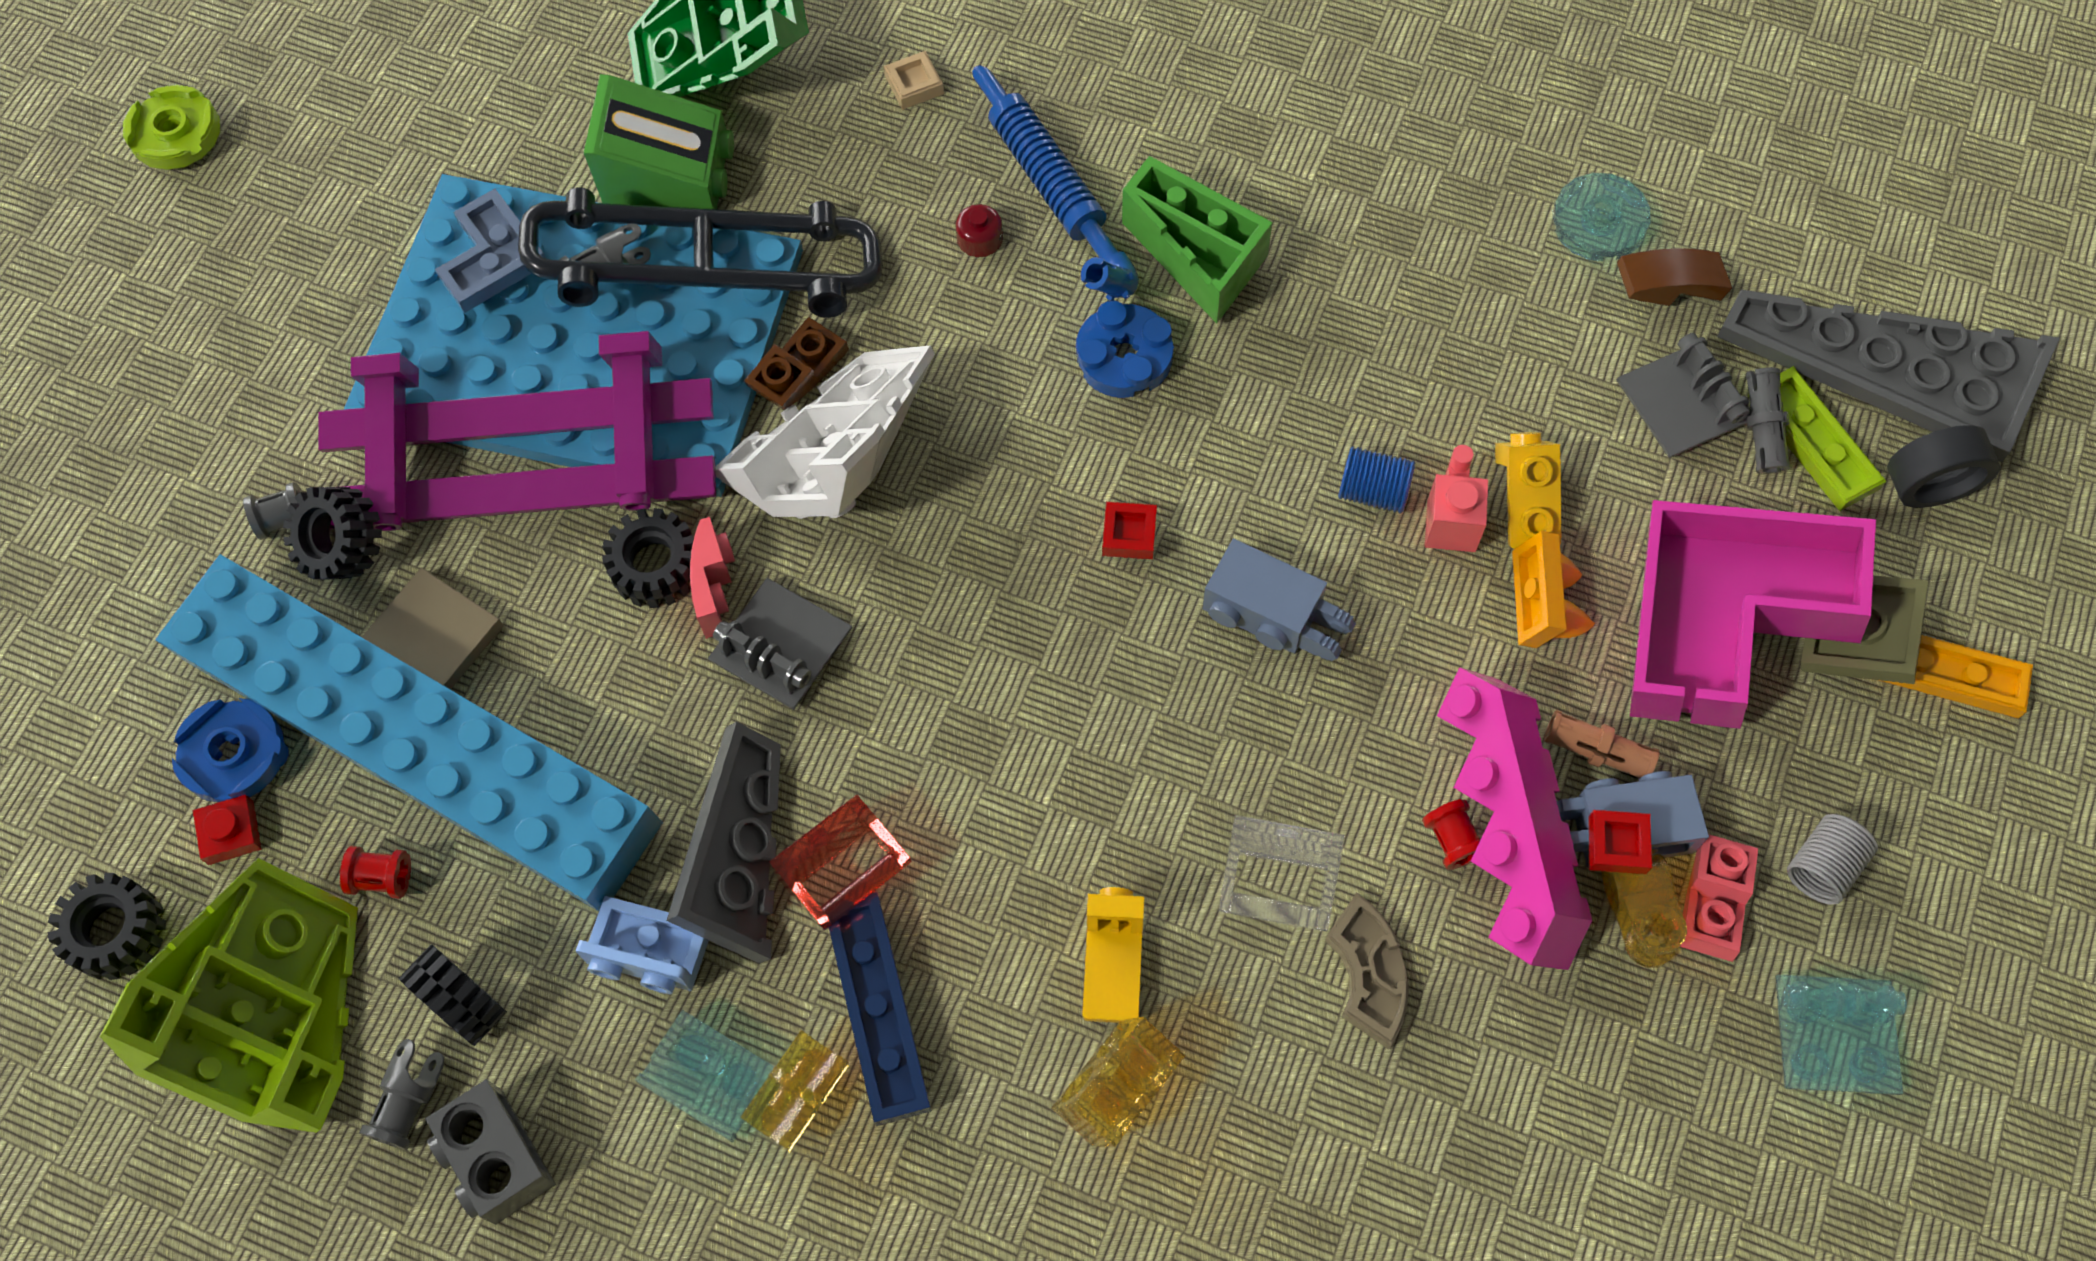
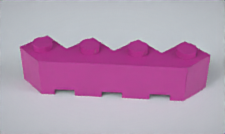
M1459 667L1437 716L1475 737L1476 740L1453 788L1494 811L1471 862L1512 887L1488 938L1532 966L1569 970L1589 929L1592 917L1587 898L1580 896L1573 868L1578 866L1568 823L1561 821L1555 793L1560 791L1550 751L1543 749L1537 726V721L1541 720L1537 700L1497 678Z

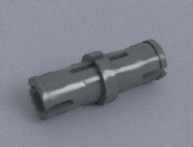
M1769 367L1755 369V372L1749 371L1746 373V380L1750 397L1751 415L1747 417V428L1753 431L1756 472L1759 474H1771L1781 472V469L1783 471L1789 470L1791 468L1787 451L1785 426L1789 425L1790 422L1789 413L1783 410L1780 369Z

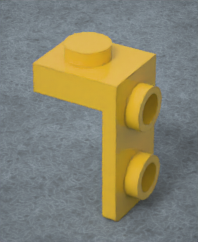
M1541 432L1511 433L1510 442L1495 443V463L1507 466L1508 545L1516 549L1541 530L1559 534L1561 545L1560 444L1542 441Z
M1107 887L1101 889L1100 894L1088 893L1082 1011L1085 1021L1134 1024L1139 1018L1144 896H1133V891L1126 888Z

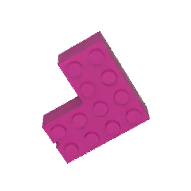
M1653 500L1648 529L1629 716L1679 722L1681 712L1691 713L1690 723L1741 729L1748 705L1753 633L1861 643L1871 617L1876 519Z

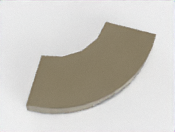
M1356 892L1326 936L1325 942L1340 955L1349 975V999L1342 1018L1389 1050L1404 1021L1408 1004L1409 982L1400 950V943L1394 931L1382 914L1367 899Z

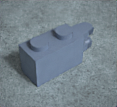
M1234 538L1204 591L1202 610L1208 612L1214 621L1229 628L1240 627L1254 634L1260 643L1273 650L1285 649L1295 654L1298 648H1301L1315 656L1333 661L1338 659L1342 651L1340 643L1330 638V636H1325V634L1311 628L1312 622L1314 621L1328 629H1333L1335 632L1345 635L1352 632L1356 625L1354 616L1323 600L1327 582Z
M1660 771L1641 777L1639 782L1619 784L1618 780L1613 778L1602 779L1588 784L1579 797L1557 801L1561 821L1571 819L1576 821L1578 831L1570 832L1575 852L1583 851L1587 868H1589L1588 817L1593 810L1650 814L1652 859L1694 854L1709 838L1692 775L1672 777L1671 772Z

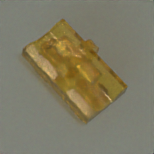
M801 1030L778 1064L769 1073L768 1078L740 1118L790 1152L849 1066V1062Z

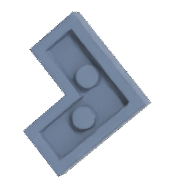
M495 188L453 212L458 223L475 246L435 269L441 282L464 313L532 274L521 263L518 252L520 221ZM538 247L539 254L546 258L543 251Z

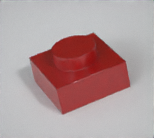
M1106 501L1102 556L1153 560L1157 505Z
M247 795L193 810L200 860L207 865L262 850L254 801Z
M1593 810L1588 817L1589 870L1647 875L1652 869L1650 814Z

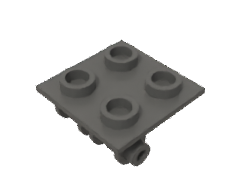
M1695 333L1687 334L1679 340L1677 345L1681 350L1619 376L1616 379L1668 458H1672L1747 424V417L1751 415L1747 397L1739 394L1731 382L1732 376L1730 373L1723 371V363L1720 360L1716 361L1707 348V340L1704 337L1698 338Z
M766 578L735 621L728 623L723 620L717 625L713 638L719 642L708 657V660L795 710L849 634L852 626L773 580Z

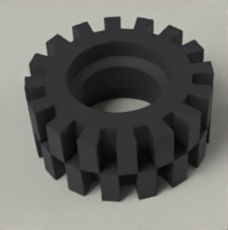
M351 487L306 488L307 492H299L295 496L298 503H290L287 512L293 515V518L284 519L283 528L290 529L291 536L283 537L285 546H293L294 550L287 555L291 562H299L296 569L301 574L308 573V578L346 579L363 575V569H370L375 563L369 555L379 554L380 546L373 543L374 538H382V529H374L373 523L380 520L378 512L368 511L372 507L373 502L370 498H361L363 495L362 491L350 489ZM331 520L334 522L336 532L334 546L331 544L329 535Z
M645 508L636 510L639 519L632 521L629 515L626 514L620 518L624 528L620 530L613 525L608 531L612 541L604 539L602 546L606 554L602 555V561L614 587L617 588L619 594L625 600L630 597L633 605L639 607L646 600L650 608H659V598H664L668 606L676 603L673 593L679 591L685 597L690 592L687 582H690L691 550L694 541L690 528L685 521L681 523L679 516L672 512L666 518L663 509L654 508L653 517L648 516ZM663 544L671 550V557L668 563L656 571L644 573L638 571L633 566L635 555L649 545Z
M105 873L104 879L96 874L87 876L88 887L75 882L68 887L74 896L70 900L60 896L55 905L63 909L61 915L50 913L48 920L49 924L58 928V930L47 932L49 942L57 945V947L52 949L56 956L64 960V963L100 980L102 976L109 980L120 979L119 970L129 976L138 971L134 964L137 959L148 964L153 958L152 955L146 952L148 947L152 945L160 948L163 942L161 937L154 934L155 930H166V920L158 916L164 912L161 903L154 900L156 897L133 880L125 876L121 878L115 873ZM112 907L122 908L125 913V922L120 933L108 944L102 946L94 945L90 940V931L95 920L104 911Z
M432 944L399 977V980L416 997L473 1046H476L507 1013L502 1006Z

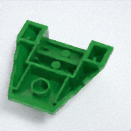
M654 0L627 33L634 80L637 84L681 97L752 73L807 35L809 29L803 0Z

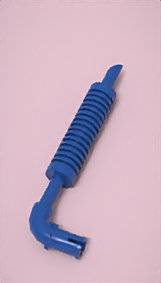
M981 65L974 67L972 70L973 78L993 105L988 114L990 123L1054 212V215L1063 225L1068 235L1077 241L1086 239L1098 255V257L1089 259L1083 265L1081 270L1082 282H1087L1085 286L1089 289L1107 294L1106 298L1110 301H1114L1115 298H1129L1138 287V274L1126 253L1118 252L1101 228L1106 221V212L1077 174L1040 119L1035 115V112L1031 109L1025 98L1019 93L1007 94L988 68Z

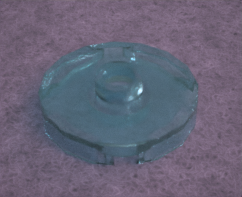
M1590 173L1574 178L1562 188L1552 210V221L1554 219L1555 233L1559 241L1572 253L1593 261H1603L1604 257L1617 256L1615 259L1617 260L1623 255L1631 254L1640 247L1651 223L1650 206L1643 192L1630 181L1606 173Z

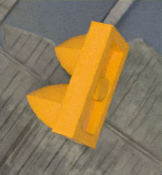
M1541 530L1512 551L1518 645L1538 648L1553 638L1577 637L1594 627L1595 623L1583 610L1567 599H1564V589L1574 585L1581 578L1582 573L1568 557L1561 553L1559 534Z

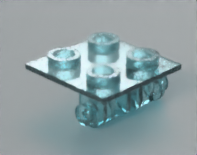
M1793 975L1775 976L1785 1089L1891 1095L1903 1094L1895 1015L1905 1014L1907 1000L1904 992L1895 991L1891 980Z

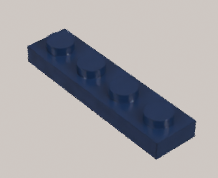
M878 892L824 906L876 1127L931 1112Z

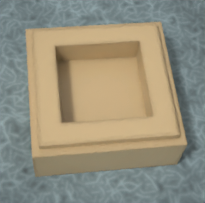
M926 51L883 66L885 78L902 110L944 94L943 82Z

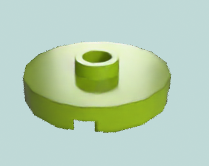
M182 85L159 87L149 92L148 94L151 98L146 99L142 104L137 100L129 108L123 121V138L135 157L149 167L164 170L186 167L202 159L214 147L220 134V117L210 100L194 87Z

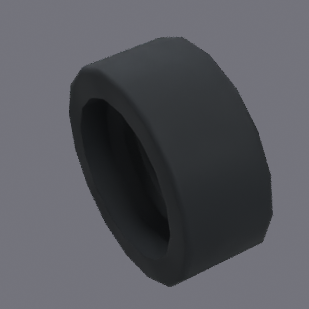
M1961 425L1934 431L1903 446L1890 458L1887 469L1899 499L1904 506L1927 508L1947 504L1978 491L1996 478L2001 466L1985 429L1975 425Z

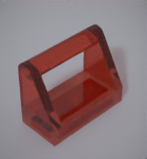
M857 794L769 861L779 881L823 931L827 930L912 863L907 853ZM867 833L887 854L823 905L819 906L802 883Z

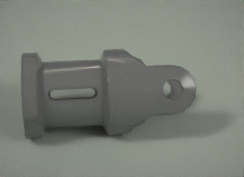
M627 224L595 239L596 245L571 258L565 255L559 260L645 264L650 260L651 252L646 247H637L622 254L624 246L636 241L642 232L637 224ZM643 255L642 258L636 259L638 256Z
M410 1039L402 1041L394 1051L379 1086L383 1093L370 1123L362 1125L359 1132L362 1136L408 1151L411 1144L407 1137L420 1106L428 1104L444 1066L443 1054L434 1052L426 1059L419 1077L412 1080L408 1067L415 1052V1044Z

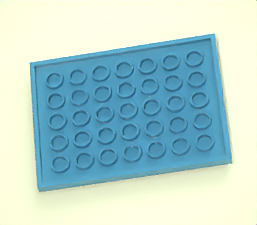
M442 174L366 354L367 356L401 353L419 368V387L406 388V404L613 386L612 368L599 355V335L649 331L662 347V366L650 367V383L710 378L712 380L714 418L712 420L653 424V460L713 455L716 466L740 444L757 393L748 387L744 380L771 349L790 291L599 282L598 299L596 302L586 307H573L559 299L557 294L558 280L540 278L532 273L464 313L435 271L436 268L475 246L458 223L453 212L495 188L521 222L523 214L530 207L546 201H565V196ZM547 221L539 228V247L546 259L559 260L565 255L571 258L596 245L595 239L627 224L594 223L587 229H575L570 227L566 221ZM638 225L642 231L641 236L636 241L624 246L622 254L637 247H646L651 252L650 260L645 263L647 265L694 267L693 228ZM713 229L714 268L797 271L803 252L801 240L755 231ZM643 255L638 256L636 259L642 258ZM355 381L344 409L365 408L364 386L359 382ZM614 428L447 442L567 467L615 464ZM716 477V496L722 497L726 484Z

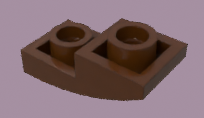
M1689 248L1658 249L1623 255L1617 261L1628 298L1641 302L1670 306L1681 293L1722 301L1732 289L1720 253L1716 251Z
M808 317L783 348L776 344L772 346L744 382L748 387L782 410H785L811 391L849 351V347L844 339Z

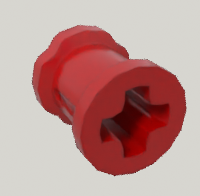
M1458 799L1443 804L1429 812L1422 819L1425 828L1433 830L1446 856L1442 862L1447 870H1454L1472 863L1471 859L1481 840L1467 814L1470 809L1467 800Z
M350 846L344 853L341 862L340 886L342 892L348 895H356L360 890L387 892L391 898L401 899L408 889L411 876L410 854L406 850L398 849L392 854L365 852L363 847Z

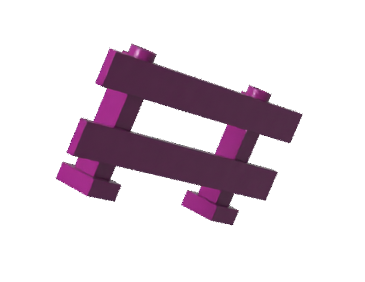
M649 331L599 335V355L612 368L613 386L406 404V388L419 387V368L401 353L350 357L351 377L364 386L365 408L318 412L319 451L324 453L365 449V485L342 487L358 489L363 492L361 498H370L373 505L368 511L378 512L380 518L379 521L373 523L374 529H382V531L400 530L402 523L614 505H620V508L623 510L636 511L644 508L649 509L651 502L716 497L715 458L713 455L653 460V424L712 420L714 418L712 380L710 378L650 383V367L662 366V347ZM614 428L615 464L406 481V445ZM331 520L330 529H335L333 520Z

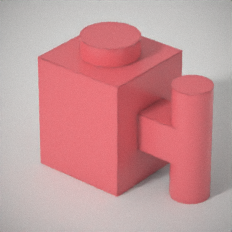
M1467 445L1455 447L1446 474H1436L1427 500L1425 548L1476 552L1487 522L1488 479L1470 477V464L1474 454L1473 450Z

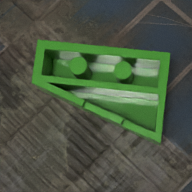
M1151 156L1145 160L1123 188V225L1217 324L1268 257L1273 222Z

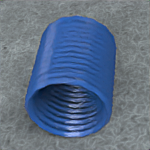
M1352 446L1346 462L1338 498L1348 499L1349 502L1353 500L1354 503L1358 501L1359 504L1363 503L1364 506L1368 504L1369 507L1373 505L1374 508L1388 509L1389 512L1391 510L1394 513L1398 511L1401 514L1403 513L1411 485L1415 461L1410 462L1406 458L1402 460L1401 457L1387 456V454L1382 455L1381 452L1377 454L1376 451L1362 450L1359 447L1355 449Z

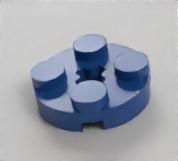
M1107 301L1101 304L1098 312L1092 314L1082 324L1076 338V358L1079 367L1083 371V377L1098 392L1117 398L1134 397L1135 391H1141L1147 387L1151 391L1158 387L1166 379L1173 362L1174 345L1171 336V325L1166 319L1139 305L1122 304L1119 301ZM1122 343L1131 344L1137 353H1127L1124 358L1116 356L1117 348L1115 346Z
M239 698L242 702L231 701L225 703L221 699L208 702L193 711L177 730L174 742L178 744L175 753L176 761L172 758L174 773L186 788L201 799L211 802H222L242 795H247L250 798L264 789L276 776L279 768L287 761L289 750L284 743L281 726L264 707L250 699ZM228 741L234 745L240 741L238 752L233 758L218 761L223 755L219 748L224 742Z

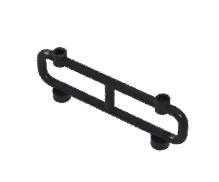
M576 187L566 193L565 201H546L530 207L523 214L519 225L518 252L521 263L529 272L540 278L558 280L557 294L559 299L573 307H586L596 302L598 299L599 282L801 291L808 294V308L811 313L822 318H832L841 315L846 310L847 294L862 293L874 287L881 278L883 268L882 249L878 233L868 223L858 218L837 216L835 205L828 201L814 202L809 206L808 214L595 203V195L592 191ZM547 221H566L570 227L575 229H587L594 223L693 228L694 267L546 259L538 251L539 228ZM713 229L810 234L814 240L821 242L830 241L837 235L851 236L858 239L862 244L864 267L858 274L714 268Z

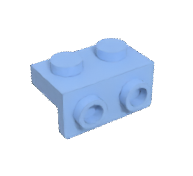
M605 896L589 941L579 940L576 952L589 964L587 970L592 974L610 980H620L623 973L642 978L640 985L647 989L663 994H672L675 987L692 991L709 940L666 921L669 912Z

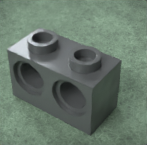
M485 1079L425 1118L434 1134L433 1137L427 1140L428 1145L444 1169L452 1166L461 1183L454 1189L455 1194L471 1218L479 1215L480 1218L496 1225L556 1185L504 1092L488 1079ZM482 1118L483 1131L480 1137L473 1143L464 1145L462 1142L464 1127L471 1120ZM509 1165L511 1170L509 1184L501 1192L491 1194L489 1190L491 1175L499 1167Z

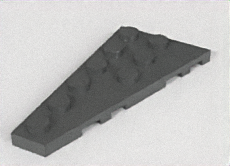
M1748 290L1740 291L1717 336L1786 368L1794 366L1798 373L1929 431L1934 432L1961 425L1982 427L1988 435L1999 462H2003L2012 450L2060 337L2041 335L2038 340L2014 337L2013 330L1994 328L1991 333L1968 330L1963 327L1961 322L1881 311L1878 316L1855 313L1854 306L1834 304L1832 309L1809 306L1801 298Z

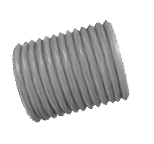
M1839 814L1825 815L1787 866L1788 877L1800 891L1810 898L1825 904H1839L1878 851V844L1873 835L1857 821Z

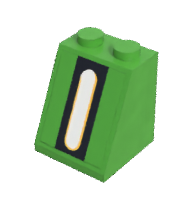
M600 74L584 155L602 203L717 209L719 197L725 198L727 193L728 180L726 169H724L725 160L732 159L734 153L733 131L726 130L722 111L612 75Z

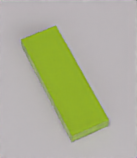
M1794 366L1781 372L1780 389L1783 410L1789 413L1790 422L1789 425L1785 426L1787 446L1839 512L1879 491L1887 481Z

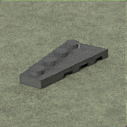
M736 721L725 728L666 921L760 964L771 959L772 940L766 939L767 915L773 913L774 891L769 890L770 861L776 859V838H773L771 835L772 812L778 810L781 744Z

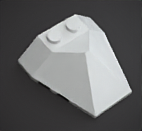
M920 346L864 352L817 386L821 393V396L800 411L796 405H791L780 414L785 422L769 434L760 435L759 432L755 431L744 439L715 466L716 477L772 517H797L802 519L811 516H829L830 518H837L846 514L855 506V499L879 472L935 355L932 347Z

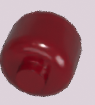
M974 204L964 208L958 214L955 222L957 244L964 253L973 257H987L1001 247L1003 242L1002 219L995 209L983 204Z

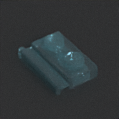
M682 1010L651 1055L650 1063L642 1074L639 1073L635 1081L733 1143L745 1120L749 1119L779 1071L770 1063Z

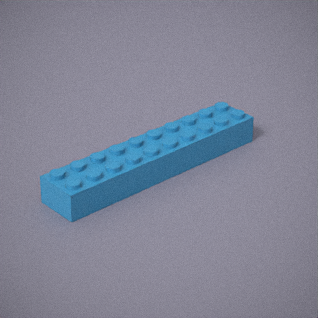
M219 554L155 639L182 660L243 697L264 707L271 714L598 912L605 896L614 898L663 824L662 820L649 806Z

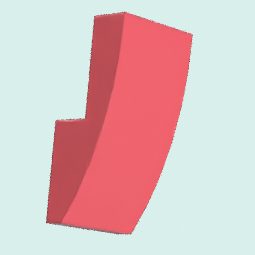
M710 517L699 521L694 536L690 561V585L697 620L706 639L713 637L715 628L722 621L720 614L729 612L722 585L732 582L726 564L735 562L727 533L724 532L717 535Z
M1708 834L1709 838L1696 852L1677 946L1733 962L1740 953L1745 906L1753 895L1758 848Z

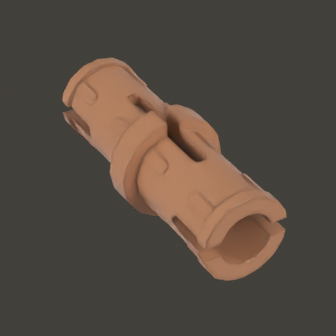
M1555 710L1543 740L1545 743H1552L1587 757V762L1590 765L1600 767L1602 764H1605L1638 778L1654 772L1660 754L1659 749L1650 748L1615 734L1614 727L1603 724L1599 728L1563 714L1559 710Z

